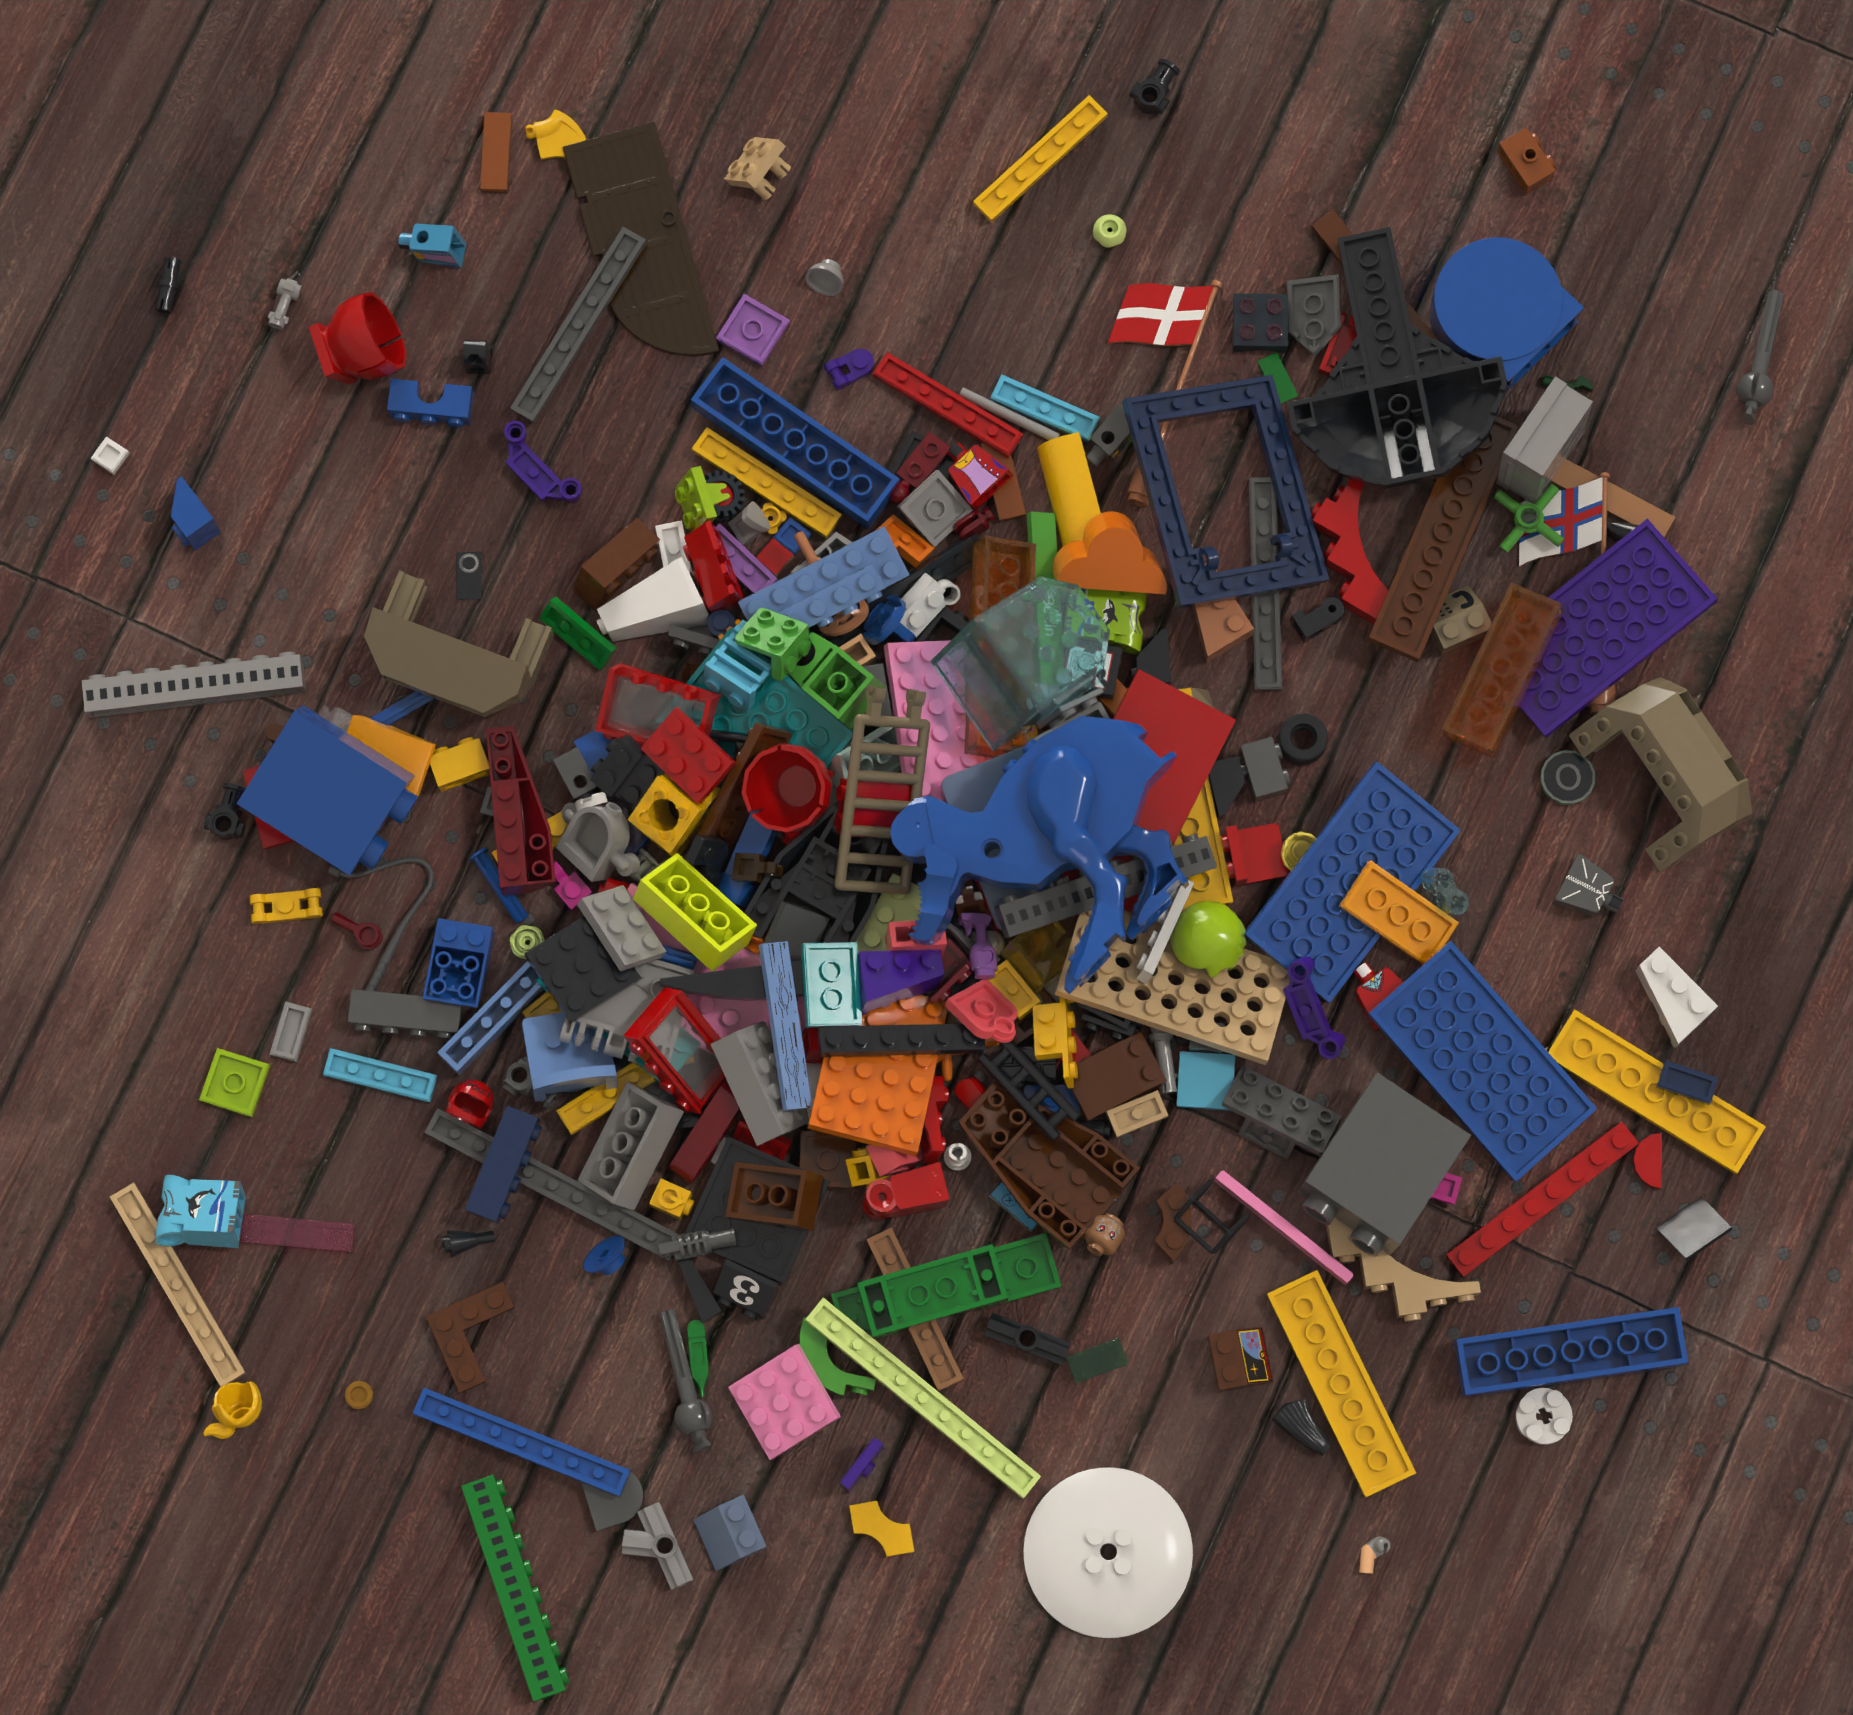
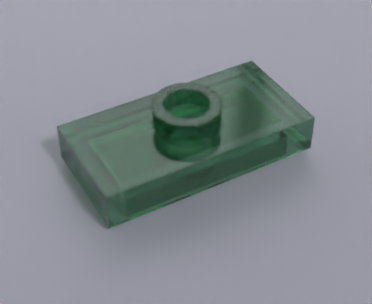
M1119 1338L1066 1357L1076 1384L1129 1365Z

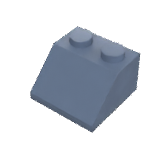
M744 1495L721 1504L693 1519L716 1572L768 1549Z

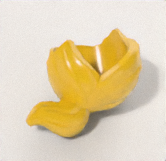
M252 1381L246 1383L235 1382L228 1383L219 1388L215 1394L212 1412L220 1423H213L207 1426L203 1433L204 1436L212 1435L216 1438L226 1439L234 1434L236 1428L247 1427L254 1423L262 1409V1398L257 1385Z

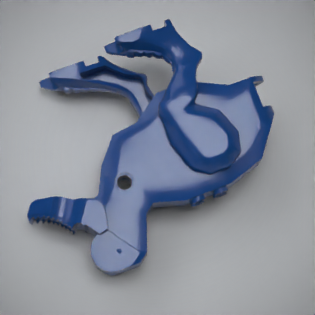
M1080 716L1040 737L1037 742L1034 739L1029 741L1022 749L1025 754L1018 761L1012 759L1003 768L1002 771L1005 774L1001 777L984 811L968 813L932 796L915 798L896 816L890 831L892 843L905 860L914 864L927 863V868L925 869L927 873L926 879L918 883L920 886L919 891H921L919 895L922 897L920 899L922 909H919L921 914L917 915L920 920L915 921L918 925L912 927L915 932L909 933V936L918 944L933 945L938 942L952 920L955 902L959 898L965 882L970 879L1004 889L1041 891L1065 871L1078 869L1094 889L1095 904L1093 903L1092 913L1084 933L1080 937V942L1074 948L1075 953L1068 959L1071 963L1065 977L1064 990L1070 994L1078 986L1082 987L1110 958L1111 953L1108 948L1117 938L1122 942L1127 939L1124 926V899L1128 880L1125 876L1116 873L1109 863L1114 856H1136L1144 861L1146 871L1144 884L1140 888L1141 892L1137 897V902L1133 905L1127 927V936L1131 940L1138 934L1145 933L1171 906L1173 900L1170 895L1179 885L1184 889L1189 886L1187 878L1178 867L1172 853L1169 833L1166 830L1152 831L1137 826L1149 789L1168 771L1177 755L1172 751L1160 759L1143 742L1148 732L1139 724L1114 719ZM1000 849V854L997 857H988L991 850Z

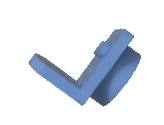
M563 1012L525 1018L522 1026L535 1102L546 1100L545 1094L577 1092L587 1087L605 1084L607 1090L618 1088L613 1056L603 1054L607 1040L601 1037L597 1052L591 1050L592 1039L595 1037L596 1031L586 1027L583 1043L580 1047L575 1046L574 1043L580 1026L575 1023L570 1043L559 1041L565 1020Z

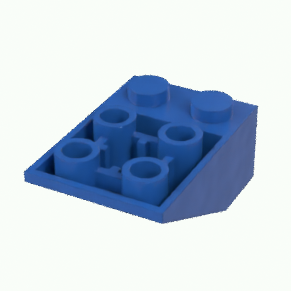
M438 918L423 1000L478 1008L494 943L495 932L493 927Z

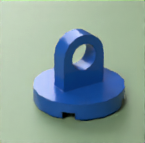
M897 595L888 596L886 599L889 601L885 604L882 602L878 604L864 623L863 629L866 632L862 633V636L872 645L879 644L889 635L900 642H913L916 638L914 633L900 623L906 610V603Z

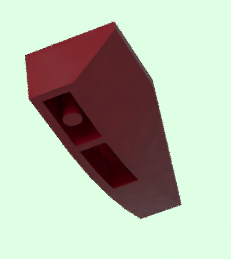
M514 726L486 729L500 889L503 896L532 893L556 883L551 829Z

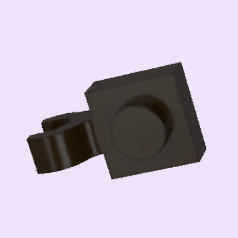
M735 853L732 880L736 882L761 883L762 875L782 877L784 866L777 865L776 862H764L765 856L762 854Z

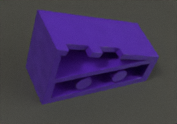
M941 950L859 951L858 964L862 1015L879 1007L885 1008L890 1006L893 1002L904 998L907 1000L937 989L944 976Z

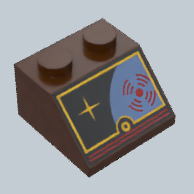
M1262 1327L1235 1329L1208 1335L1207 1340L1218 1393L1273 1383Z

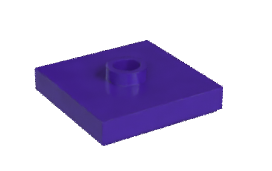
M876 1438L871 1440L840 1481L842 1488L850 1493L862 1476L865 1479L869 1476L876 1466L873 1462L884 1449L883 1443Z

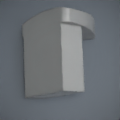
M753 501L728 523L742 545H748L762 532H767L770 529V524L763 511Z

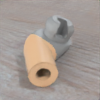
M1381 1536L1374 1537L1362 1546L1359 1573L1373 1574L1374 1559L1390 1550L1391 1544L1387 1538Z

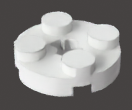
M1537 1388L1528 1392L1520 1400L1515 1412V1421L1520 1433L1539 1445L1552 1444L1562 1439L1570 1430L1573 1417L1568 1400L1561 1392L1550 1388ZM1544 1408L1546 1412L1551 1413L1552 1418L1548 1419L1550 1421L1548 1424H1543L1542 1420H1537L1536 1413L1540 1414L1539 1409Z

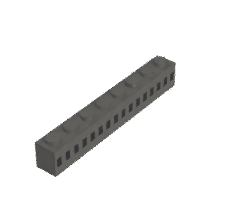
M1195 833L1181 838L1182 844L1173 846L1171 842V850L1176 863L1186 878L1217 868L1207 836L1198 837V834ZM1130 856L1131 861L1122 864L1120 859L1109 862L1116 873L1125 876L1128 880L1125 898L1140 894V888L1144 884V876L1146 874L1144 861L1136 856ZM1078 872L1080 878L1069 881L1068 876L1054 880L1052 882L1053 887L1041 891L1026 890L1027 895L1017 898L1016 894L1001 898L1002 904L994 907L1004 937H1012L1092 910L1093 903L1095 904L1094 889L1081 872Z

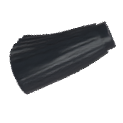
M1309 1399L1285 1402L1272 1418V1421L1284 1432L1316 1454L1318 1453L1323 1456L1333 1444L1314 1420L1309 1406Z

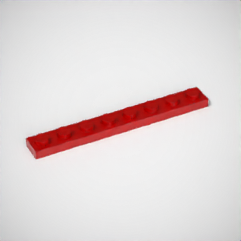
M1620 1122L1446 1255L1447 1259L1461 1277H1465L1636 1147L1639 1142L1624 1123Z

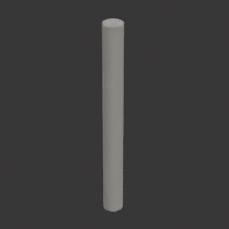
M964 387L959 394L976 406L1047 440L1060 437L1059 433Z

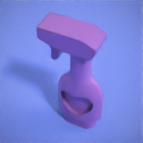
M961 913L958 918V924L964 927L965 936L970 935L972 928H975L976 943L970 950L971 971L974 972L975 979L995 978V972L998 971L996 952L988 943L986 928L992 919L991 916L985 913Z

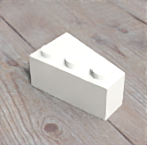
M1660 947L1635 970L1659 1015L1662 1026L1664 1025L1671 1039L1670 1042L1674 1049L1718 1007Z

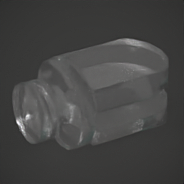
M324 705L319 715L347 732L352 714L336 706L332 711H329L330 707Z

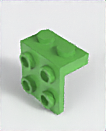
M760 608L735 635V643L770 656L772 678L782 681L789 672H793L798 661L803 656H806L810 650L809 624L766 608Z

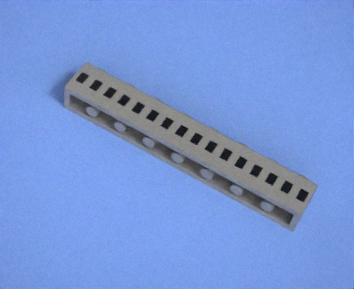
M283 652L279 654V657L268 658L267 655H257L248 661L231 658L225 660L223 664L215 665L214 662L210 661L200 662L198 667L189 668L186 665H174L170 667L171 670L160 671L159 668H148L139 674H133L131 671H122L116 673V676L113 677L96 674L89 676L88 680H82L84 712L89 718L306 692L303 660L300 654L296 655L295 652Z

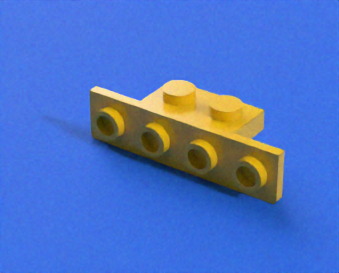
M1060 997L1059 1003L1033 1006L1034 1049L1036 1060L1063 1057V1077L1069 1089L1074 1088V1078H1078L1076 1061L1073 1062L1072 1053L1077 1052L1075 1036L1071 1037V1028H1075V1015L1073 1011L1070 1012V1003H1074V1001Z

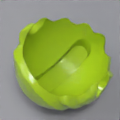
M1201 901L1192 904L1180 913L1171 933L1170 942L1172 950L1180 962L1192 968L1206 969L1209 978L1217 977L1218 973L1223 969L1228 968L1229 971L1237 965L1239 959L1244 956L1243 948L1246 946V939L1244 937L1246 930L1237 914L1230 910L1228 906L1216 901Z

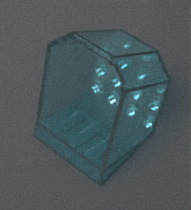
M1040 576L975 617L930 662L994 752L1048 717L1060 706L1073 701L1103 681L1110 630L1079 585Z

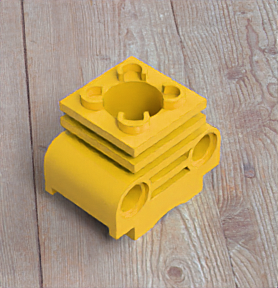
M666 773L656 777L628 818V821L671 857L676 853L682 856L688 846L693 843L698 829L705 822L710 806L716 800L721 789L717 786L702 804H697ZM669 801L673 802L676 805L675 808L679 811L678 820L670 812Z

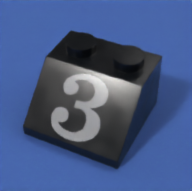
M726 1259L713 1293L718 1297L716 1302L730 1309L733 1305L742 1308L741 1314L757 1321L758 1317L765 1320L779 1291L777 1283Z

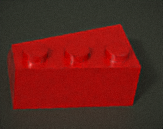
M711 521L705 522L684 537L686 545L683 546V550L687 560H692L695 570L692 571L697 586H701L704 595L701 597L707 612L711 611L713 613L717 610L729 612L740 608L738 601L744 599L719 530Z

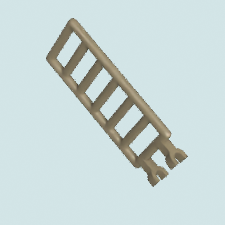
M867 685L866 714H857L854 719L834 886L837 890L906 895L910 892L913 863L905 860L902 856L850 852L851 836L892 839L890 834L891 827L853 825L855 808L901 812L915 798L922 797L930 733V722L926 719H921L926 692L907 689L906 718L882 716L881 709L886 696V689ZM865 725L919 730L917 746L863 742ZM861 753L915 757L914 772L910 774L860 770ZM858 781L912 785L910 801L856 797ZM848 863L902 867L900 883L846 880Z

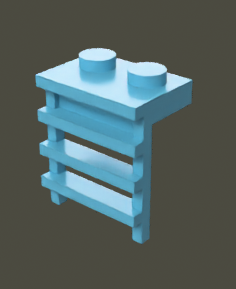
M742 620L739 625L734 627L731 635L724 640L723 645L715 651L711 660L705 664L703 682L711 691L719 692L727 697L732 705L749 711L755 702L757 689L772 672L771 662L768 664L734 642L735 635L747 623ZM729 649L763 671L762 674L759 676L725 654L726 650Z

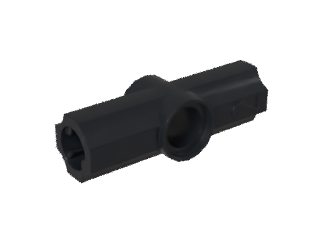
M992 1313L984 1333L985 1337L1060 1366L1063 1365L1071 1345L1070 1342ZM1025 1332L1033 1334L1035 1343L1029 1347L1023 1346L1019 1341L1021 1334Z

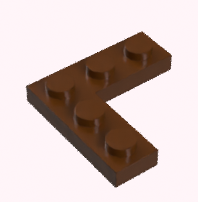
M504 1282L426 1316L460 1394L486 1382L464 1331L515 1308Z

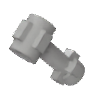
M289 278L287 280H280L276 294L281 295L276 311H270L269 326L278 330H283L284 326H287L289 318L285 315L291 299L297 301L302 286L298 285L297 281Z

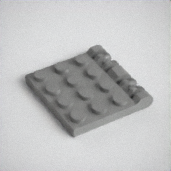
M654 960L634 967L641 976L639 982L572 1024L565 1017L559 1041L570 1043L576 1023L580 1026L574 1043L575 1046H581L585 1037V1029L590 1027L596 1029L595 1037H593L591 1043V1050L597 1052L602 1033L607 1032L609 1034L603 1054L622 1059L627 1043L623 1035L664 988L660 987V978L694 974L695 971L660 960ZM676 1007L649 1037L656 1047L661 1048L660 1052L668 1062L671 1058L682 1016L676 1012ZM630 1051L628 1061L634 1062L637 1059V1055Z

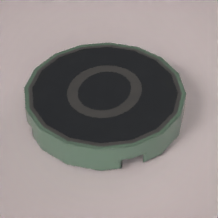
M1563 750L1554 753L1545 761L1540 772V784L1548 798L1550 797L1560 805H1574L1582 802L1591 793L1595 784V771L1592 763L1586 757L1583 758L1580 753Z

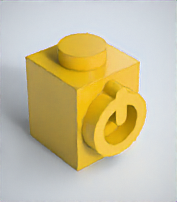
M867 1146L852 1150L853 1157L845 1160L852 1187L865 1184L866 1188H868L873 1181L891 1176H879L868 1153Z
M660 1179L649 1205L658 1211L682 1220L683 1215L688 1216L695 1201L691 1199L693 1196L691 1191Z

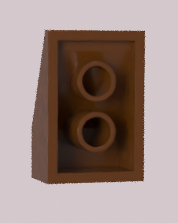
M1142 1032L1079 1062L1077 1064L1078 1078H1074V1088H1070L1088 1122L1105 1114L1110 1109L1156 1091L1167 1080Z
M735 1162L725 1217L784 1228L813 1231L823 1176L807 1170Z

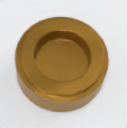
M355 1381L347 1387L345 1399L352 1408L363 1410L372 1404L374 1392L366 1382Z

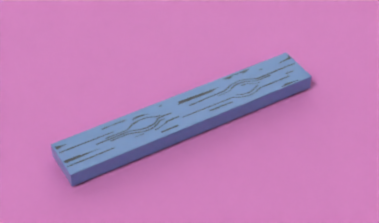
M788 941L760 944L758 946L783 1111L811 1108L812 1100Z

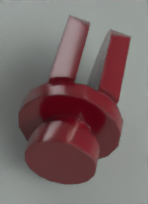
M987 506L982 509V513L975 508L971 513L954 524L953 530L959 535L960 540L973 532L980 535L990 529L987 522H993L996 519Z

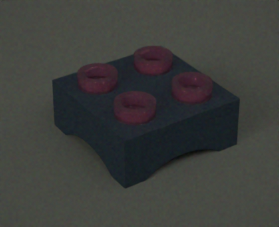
M1234 293L1232 352L1253 350L1287 352L1288 294Z

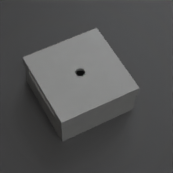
M1555 376L1503 452L1496 484L1507 491L1508 489L1534 504L1544 493L1559 468L1584 434L1593 401L1568 387L1567 383Z

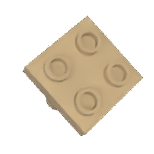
M754 137L746 143L740 158L729 166V173L724 180L731 186L752 188L763 200L769 199L772 196L769 191L774 193L776 188L764 176L770 169L777 178L782 179L787 175L784 170L790 171L791 166L779 157L786 146L778 139Z

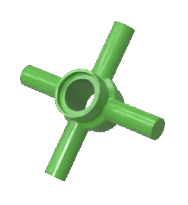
M1550 484L1534 504L1525 503L1520 505L1502 490L1496 493L1494 499L1515 514L1516 526L1499 546L1504 552L1508 553L1524 533L1539 532L1557 547L1563 543L1564 538L1544 523V514L1542 512L1559 492L1555 485ZM1527 513H1532L1537 518L1533 523L1528 524L1522 521V517Z

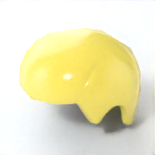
M1297 832L1290 835L1283 842L1280 854L1283 864L1290 871L1316 837L1311 833Z

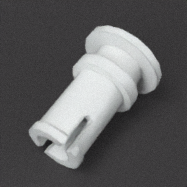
M962 1143L951 1144L944 1152L945 1164L952 1170L960 1171L965 1169L971 1162L969 1148Z

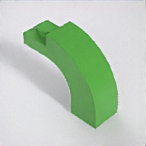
M803 1317L800 1331V1346L825 1390L840 1397H845L847 1387L851 1388V1393L867 1396L868 1391L874 1393L876 1379L846 1373L838 1369L828 1356V1339L805 1321L806 1318Z

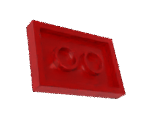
M677 707L674 708L640 748L697 804H702L736 764L719 745Z

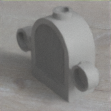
M575 802L565 804L562 809L563 820L569 825L556 848L591 882L610 878L615 867L622 876L635 875L640 869V861L635 854H624L630 838L629 825L626 817L621 812V808L612 802H608L606 805L585 807L578 812Z

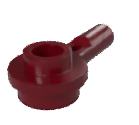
M337 912L331 918V922L353 933L357 944L362 949L373 950L382 942L383 933L381 928L374 923L357 924Z

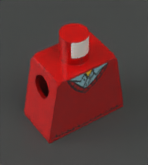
M1365 962L1354 971V974L1362 983L1355 990L1354 995L1373 1031L1376 1033L1380 1028L1367 1014L1400 986L1403 981L1387 967L1375 974L1368 963Z

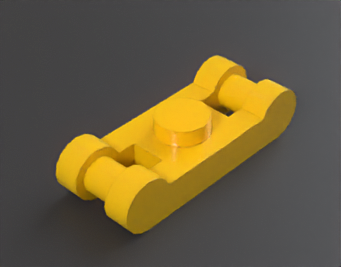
M319 888L272 894H253L249 896L250 905H253L254 913L251 914L252 924L323 917L322 908L319 907V898H321V889ZM308 900V908L301 910L300 901ZM265 904H272V913L264 912Z

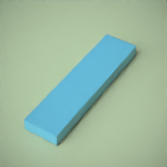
M1002 374L990 398L991 401L1068 435L1079 432L1081 440L1086 443L1090 442V438L1100 421L1099 416Z
M330 1048L323 1076L428 1103H431L438 1078L437 1075L332 1048Z

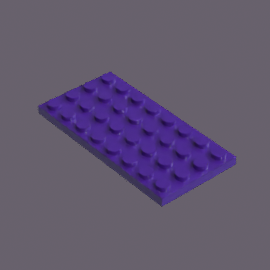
M1647 518L1476 654V656L1542 735L1547 738L1716 604L1718 599Z

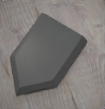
M1339 274L1287 281L1288 333L1315 356L1318 355L1341 328Z

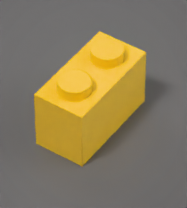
M465 738L458 742V746L450 749L447 746L434 750L430 762L441 792L490 775L489 762L479 738Z

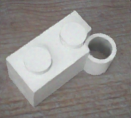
M924 573L901 598L906 603V610L900 623L917 637L946 605H953L958 602L960 598L959 588L949 580L942 579L937 582L927 573ZM951 587L950 595L944 597L945 589Z

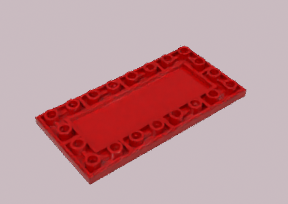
M1138 669L1113 719L1141 725L1148 732L1143 742L1160 759L1172 751L1177 755L1168 771L1149 789L1137 826L1147 830H1166L1169 833L1172 845H1174L1236 719ZM1114 856L1109 862L1120 859L1122 864L1131 861L1130 856ZM1078 869L1065 871L1060 877L1068 876L1069 881L1080 878L1078 874L1080 871ZM1140 894L1125 898L1124 910L1132 913L1133 905L1137 902V897Z

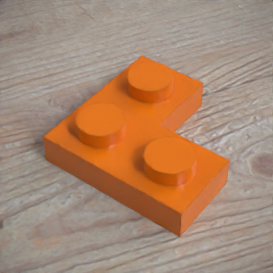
M894 514L879 527L885 526L899 555L915 568L921 565L935 549V547Z

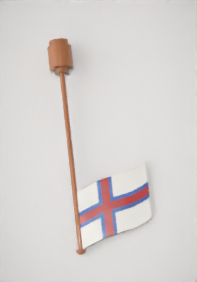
M1602 472L1598 479L1578 487L1559 490L1542 512L1544 514V523L1564 538L1563 543L1557 547L1539 532L1524 533L1519 539V567L1540 558L1575 552L1601 542V555L1606 552L1607 479L1610 478L1609 473ZM1525 500V501H1523L1522 503H1520V505H1523V504H1525V503H1530V502H1528L1527 500ZM1527 513L1522 517V521L1530 524L1537 517L1532 513ZM1615 684L1587 705L1591 715L1597 714L1604 707L1615 701Z

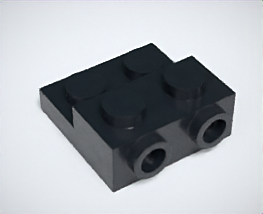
M627 734L620 739L614 738L607 746L606 750L609 754L605 760L600 758L593 765L590 771L594 775L590 781L608 796L612 797L615 795L634 811L656 777L665 774V772L640 749L642 745Z

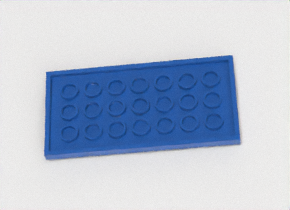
M1376 761L1246 929L1244 936L1287 971L1296 959L1304 956L1311 957L1315 962V968L1312 970L1310 979L1316 994L1326 1003H1330L1380 938L1379 934L1339 907L1366 863L1371 860L1415 891L1461 830Z
M1452 941L1442 947L1367 1014L1513 1182H1517L1597 1110L1596 1106Z

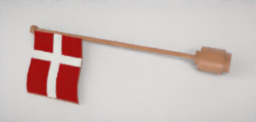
M1212 280L1211 286L1179 287L1154 283L1129 285L1108 345L1128 342L1164 347L1192 345L1176 390H1181L1217 290L1221 289L1223 283L1218 280ZM1166 421L1161 429L1162 440H1164L1170 421ZM1136 468L1127 492L1129 495L1127 501L1134 506L1148 508L1149 501L1140 468Z

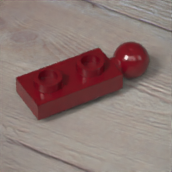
M929 432L897 471L896 476L902 481L894 488L889 499L893 503L900 504L909 496L910 487L915 490L937 469L948 455V450L951 447Z

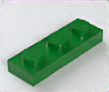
M556 596L548 602L539 617L540 621L546 626L552 627L553 632L598 670L606 667L617 649Z

